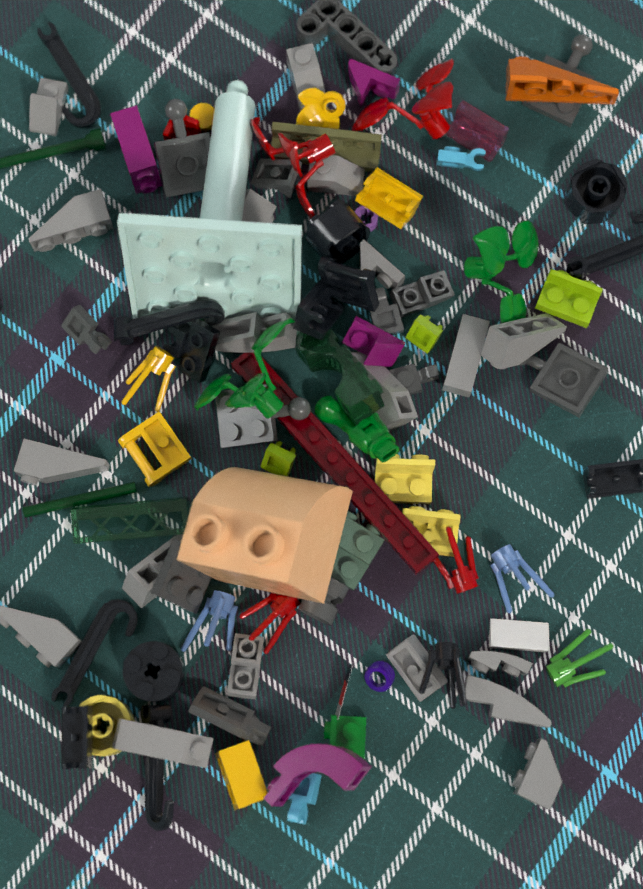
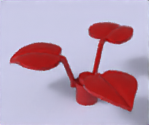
M451 58L431 67L417 80L416 88L418 90L426 88L427 92L426 96L420 99L412 108L414 114H420V120L395 103L389 102V99L385 97L369 104L361 111L353 124L352 131L358 132L374 125L386 115L389 109H394L415 123L419 129L424 127L432 139H438L450 129V125L441 114V110L452 108L453 84L449 81L439 84L434 88L433 85L442 82L452 70L454 60Z
M260 117L252 118L250 121L253 131L261 147L272 161L275 160L274 155L285 152L290 158L293 169L300 178L303 177L300 169L299 160L306 157L309 164L315 162V165L295 185L300 204L311 219L315 214L306 198L304 184L318 168L324 165L323 160L336 153L329 137L325 133L312 141L309 139L298 144V142L287 139L280 132L278 137L282 148L276 149L267 142L261 132ZM303 148V149H302L303 152L300 153V154H298V150H297V149Z

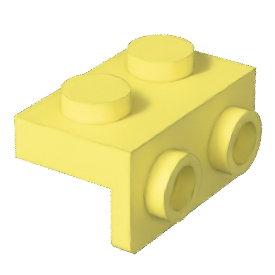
M419 506L403 508L402 513L439 555L454 557L446 527H451L457 543L461 515L454 514L453 511L445 509L434 512L426 511L423 507Z

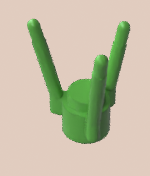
M586 629L558 655L549 659L551 664L546 666L547 672L556 687L563 684L564 688L573 683L605 675L606 671L602 669L572 677L576 674L575 668L613 649L614 645L612 643L607 644L572 663L568 658L563 660L565 656L591 634V630Z

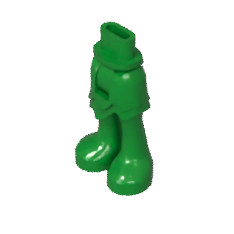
M349 380L340 386L338 391L340 404L332 396L322 397L317 402L315 415L321 421L336 425L349 436L350 442L365 454H369L371 458H378L383 463L399 452V447L395 444V438L381 421L379 414L375 413L372 408L368 411L363 405L362 388L356 381ZM341 406L357 418L356 424L344 413Z

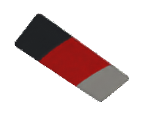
M349 665L335 713L337 720L353 665Z

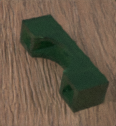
M332 329L327 332L322 340L302 332L296 335L295 351L312 373L320 370H333L342 374L341 382L336 388L335 394L341 408L356 425L385 406L381 397L384 391L376 379L370 380L367 377L368 372L360 361L355 363L352 360L353 356L345 344L340 346L337 343L338 338Z

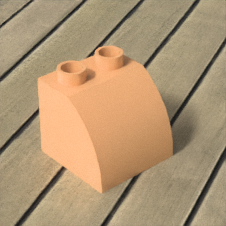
M231 467L224 469L214 475L193 500L177 560L220 582L324 604L353 491L343 486L244 468Z

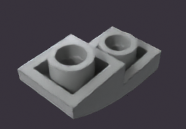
M235 633L227 696L256 700L264 637L257 636L253 641H250V635Z
M473 651L467 657L468 660L472 661L471 667L484 674H487L488 670L491 672L496 671L500 663L504 665L502 670L515 677H518L519 674L524 676L528 674L533 664L522 658L494 651Z

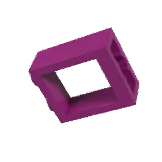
M137 105L110 113L136 194L141 192L147 194L155 191L157 187L162 186Z

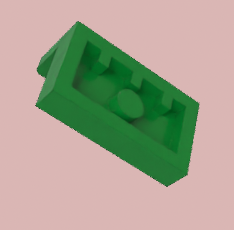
M331 715V721H325L324 739H330V745L349 749L365 760L366 717L339 716L337 720V715Z

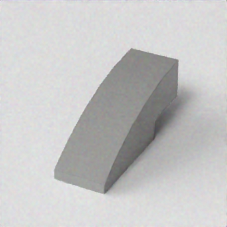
M257 312L225 319L216 325H212V327L220 331L215 351L254 352L251 349L252 345L267 328L292 317L285 312L262 318ZM294 323L287 324L262 352L295 348L297 330L293 329Z
M465 314L462 315L443 391L470 397L490 321Z
M470 675L465 677L464 686L467 701L490 705L489 717L543 728L551 727V720L522 696L489 680Z

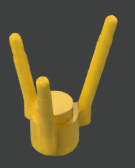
M158 346L150 350L147 357L126 380V384L129 385L138 377L121 401L122 405L128 403L151 371L157 375L165 372L155 406V411L159 412L171 374L176 368L172 364L174 356Z

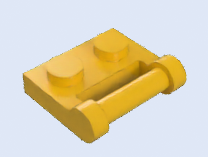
M160 411L118 439L121 447L127 449L146 477L144 481L148 487L158 484L164 477L192 459ZM141 436L162 465L157 470L153 469L135 442Z

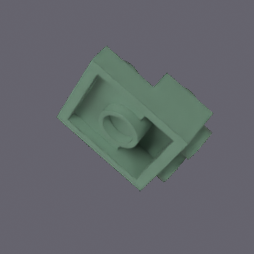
M348 511L331 578L343 583L350 590L354 591L383 545L384 539L380 537L381 535L372 525L367 524L366 527H363L356 523L357 516Z

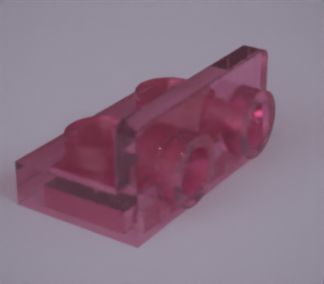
M462 100L456 109L455 119L446 135L471 151L477 148L484 149L486 151L485 156L480 157L491 162L505 143L509 128Z

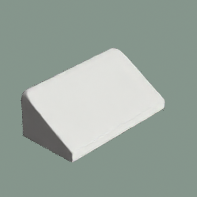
M490 619L489 648L548 652L549 623Z

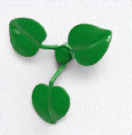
M521 221L516 225L512 235V246L515 252L507 256L510 240L506 229L500 226L486 228L473 237L480 250L481 257L470 256L466 259L464 265L465 275L469 279H482L483 285H490L506 293L507 296L502 298L500 304L501 323L526 318L527 309L523 296L517 293L513 295L511 289L492 281L491 278L503 270L505 261L517 258L521 268H527L533 264L538 253V236L533 223Z
M289 318L270 326L252 345L251 349L254 351L262 373L251 378L240 388L228 382L232 377L230 374L218 377L205 388L195 402L194 408L198 411L200 407L210 403L222 390L231 389L234 393L225 402L227 407L242 408L255 406L266 419L275 415L284 403L273 392L276 387L271 382L261 353L287 324L294 323L295 320ZM264 380L267 384L266 387L262 384Z

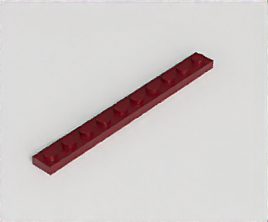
M254 352L243 353L231 363V368L245 383L262 373ZM262 358L271 382L276 387L273 392L284 403L283 405H289L292 399L297 398V395ZM311 411L309 416L303 420H295L291 416L277 418L337 486L347 487L353 491L350 501L416 575L439 557V553Z

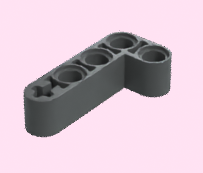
M317 0L298 18L297 38L301 45L313 43L314 47L328 35L355 61L395 77L397 68V56L339 0ZM331 11L333 14L325 15L323 12ZM306 28H312V29H314L313 32H309V33H308V32H305V31H303V30L306 29ZM347 28L351 29L352 32L344 33L341 30ZM362 46H368L371 49L368 51H364L360 48Z

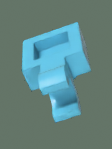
M446 146L444 150H439L436 165L455 168L467 167L475 171H481L484 165L476 164L474 157L477 155L485 156L486 151L477 148L472 150L471 153L466 154L461 152V149L458 147Z
M313 773L307 776L289 797L292 802L287 821L306 824L308 818L307 803L316 805L322 775Z

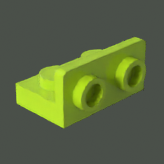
M550 269L535 309L587 328L603 289L591 281H582L572 277L565 271Z

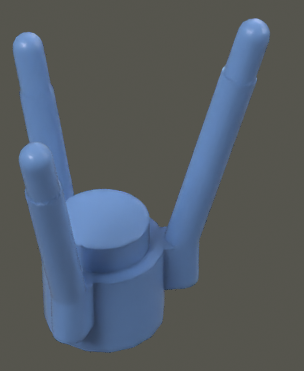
M510 544L500 548L491 555L494 563L490 567L495 573L507 613H511L512 608L501 574L502 570L504 574L513 571L524 589L528 591L530 586L518 569L521 566L549 597H554L552 590L524 561L518 550L514 551Z
M214 590L212 598H207L202 612L181 647V651L185 652L209 611V614L213 617L206 634L204 646L208 647L210 645L219 618L226 619L227 615H229L226 648L228 651H231L235 615L238 608L233 605L236 597Z

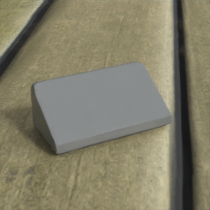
M411 635L386 654L419 702L448 682L434 662L424 694L419 692L428 662V652L415 635Z

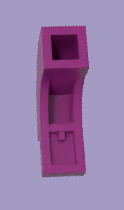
M325 744L304 745L285 754L273 766L282 775L275 777L267 787L269 792L263 799L271 806H283L299 784L307 776L316 772L326 774L344 790H355L372 766L358 754L344 747Z

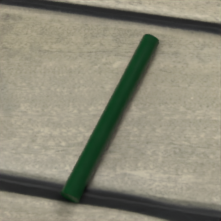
M134 481L24 506L23 514L27 518L137 493V488Z

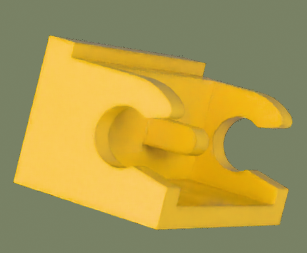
M377 167L364 181L365 187L357 194L355 201L399 229H402L414 216L423 195Z
M249 740L215 753L234 810L264 800L263 798L268 792Z

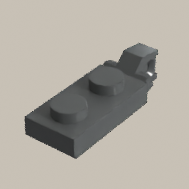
M205 686L200 689L188 711L242 739L261 746L265 743L271 730V726L259 721L254 716L255 711Z

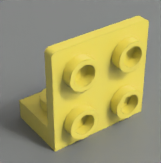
M396 454L388 461L382 463L377 458L375 483L393 503L431 504L432 474L435 468V460H429L427 455H412L411 459H400V455Z

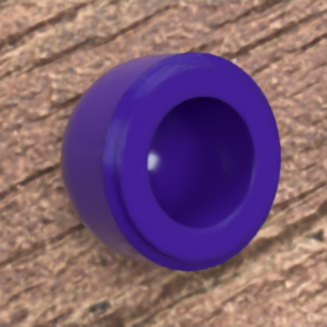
M376 661L365 671V682L374 691H387L395 680V671L389 663ZM373 672L382 673L385 676L386 682L383 684L375 683L372 677Z

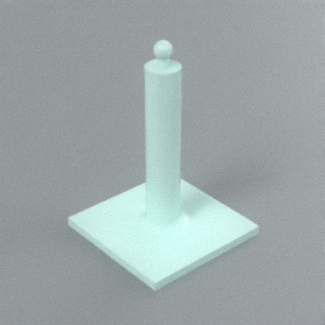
M235 80L229 83L227 92L221 94L215 102L200 218L119 213L117 223L133 319L189 303L208 300L222 306L225 310L224 320L257 312L262 318L287 312L295 320L297 307L301 303L302 225L242 221L253 134L250 120L255 117L256 109L254 101L247 95L248 88L243 81ZM203 317V318H199V319L202 320V321H204V319H206V318H208V317Z

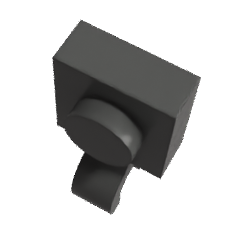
M384 287L377 288L376 292L380 304L375 312H369L372 324L391 335L403 333L404 328L397 303L389 305Z
M81 305L73 307L61 325L79 346L86 343L94 354H97L101 348L106 350L111 344V340L107 335L95 330L98 323Z
M415 363L389 370L409 391L410 395L421 393V384L439 379L436 364L427 366L417 371Z

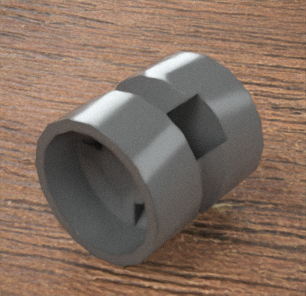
M331 578L324 604L302 599L298 610L319 622L331 626L338 613L336 605L343 603L349 588Z

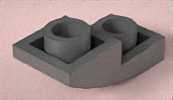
M444 270L420 277L417 282L392 289L389 293L393 304L397 303L401 318L437 305L455 295Z

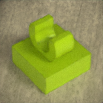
M420 314L405 338L428 354L433 349L443 330L441 324L436 326L429 321L430 316L424 317Z
M278 441L276 444L270 443L266 449L261 468L272 474L288 476L296 457V449L292 448L289 452L281 448L283 443L281 441Z

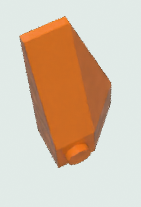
M519 56L508 61L505 101L614 105L619 95V89L538 60H530L528 57Z

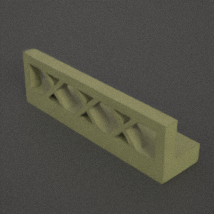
M280 122L272 123L271 145L276 149L282 148L278 137L280 132L287 139L298 142V144L309 139L312 141L326 133L336 151L334 155L365 169L366 172H374L379 165L382 134ZM303 148L297 149V150H298V154H300V153L303 152V151H302ZM285 152L274 155L275 159L290 160ZM306 157L299 160L302 164L309 165Z

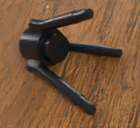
M438 642L435 644V650H428V662L419 692L421 694L425 693L435 662L438 669L448 670L450 708L455 709L454 669L461 704L466 706V691L458 644Z

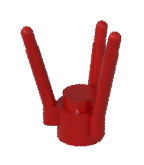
M447 526L446 532L458 569L451 571L453 575L451 577L439 558L433 562L445 578L448 588H455L456 594L478 587L476 579H479L475 568L471 538L469 536L465 538L468 565L464 566L450 526Z
M271 593L267 598L239 615L240 619H244L272 602L270 608L273 612L249 636L250 641H253L277 616L283 618L263 650L264 654L269 653L288 622L297 614L295 609L300 605L297 598Z

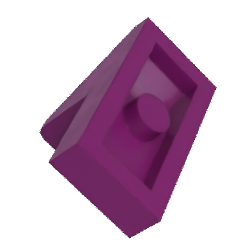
M353 59L349 60L348 77L361 107L370 90L381 98L389 97L395 100L399 92V78Z
M358 316L355 317L342 341L347 346L366 355L364 365L388 367L393 366L406 343Z

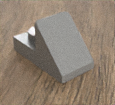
M45 78L40 79L37 94L31 93L30 132L57 136L69 88L66 82Z
M363 240L360 243L359 251L360 270L365 268L373 270L378 275V281L386 288L391 287L395 289L401 287L404 284L405 275L368 242Z

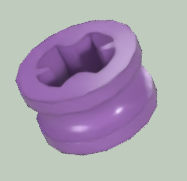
M363 205L358 207L355 213L360 218L362 214H367L366 217L368 215L372 216L370 223L366 225L370 228V232L373 231L378 223V215Z

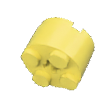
M105 695L93 696L83 701L79 706L93 707L92 755L112 756L120 753L121 750L112 749L119 718L135 722L130 708L123 701ZM101 719L110 723L106 733L97 729L101 725Z

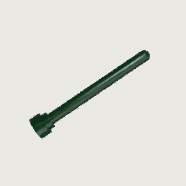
M102 129L90 130V134H85V138L1 157L0 169L89 148V151L95 150V152L106 150Z

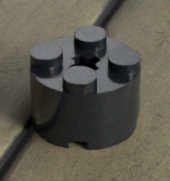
M596 159L582 164L573 175L566 192L567 205L572 214L586 225L603 223L611 219L617 213L626 194L627 181L624 173L618 166L602 162V160Z
M340 199L333 202L329 209L320 216H313L306 225L309 229L306 241L320 258L322 256L333 258L334 262L340 264L345 263L360 250L358 244L362 239L367 241L370 236V228L348 204Z
M149 641L139 644L131 650L123 663V678L127 688L133 695L148 702L158 703L171 699L178 693L184 681L185 666L181 656L163 642ZM152 665L157 668L161 667L157 679L148 676Z

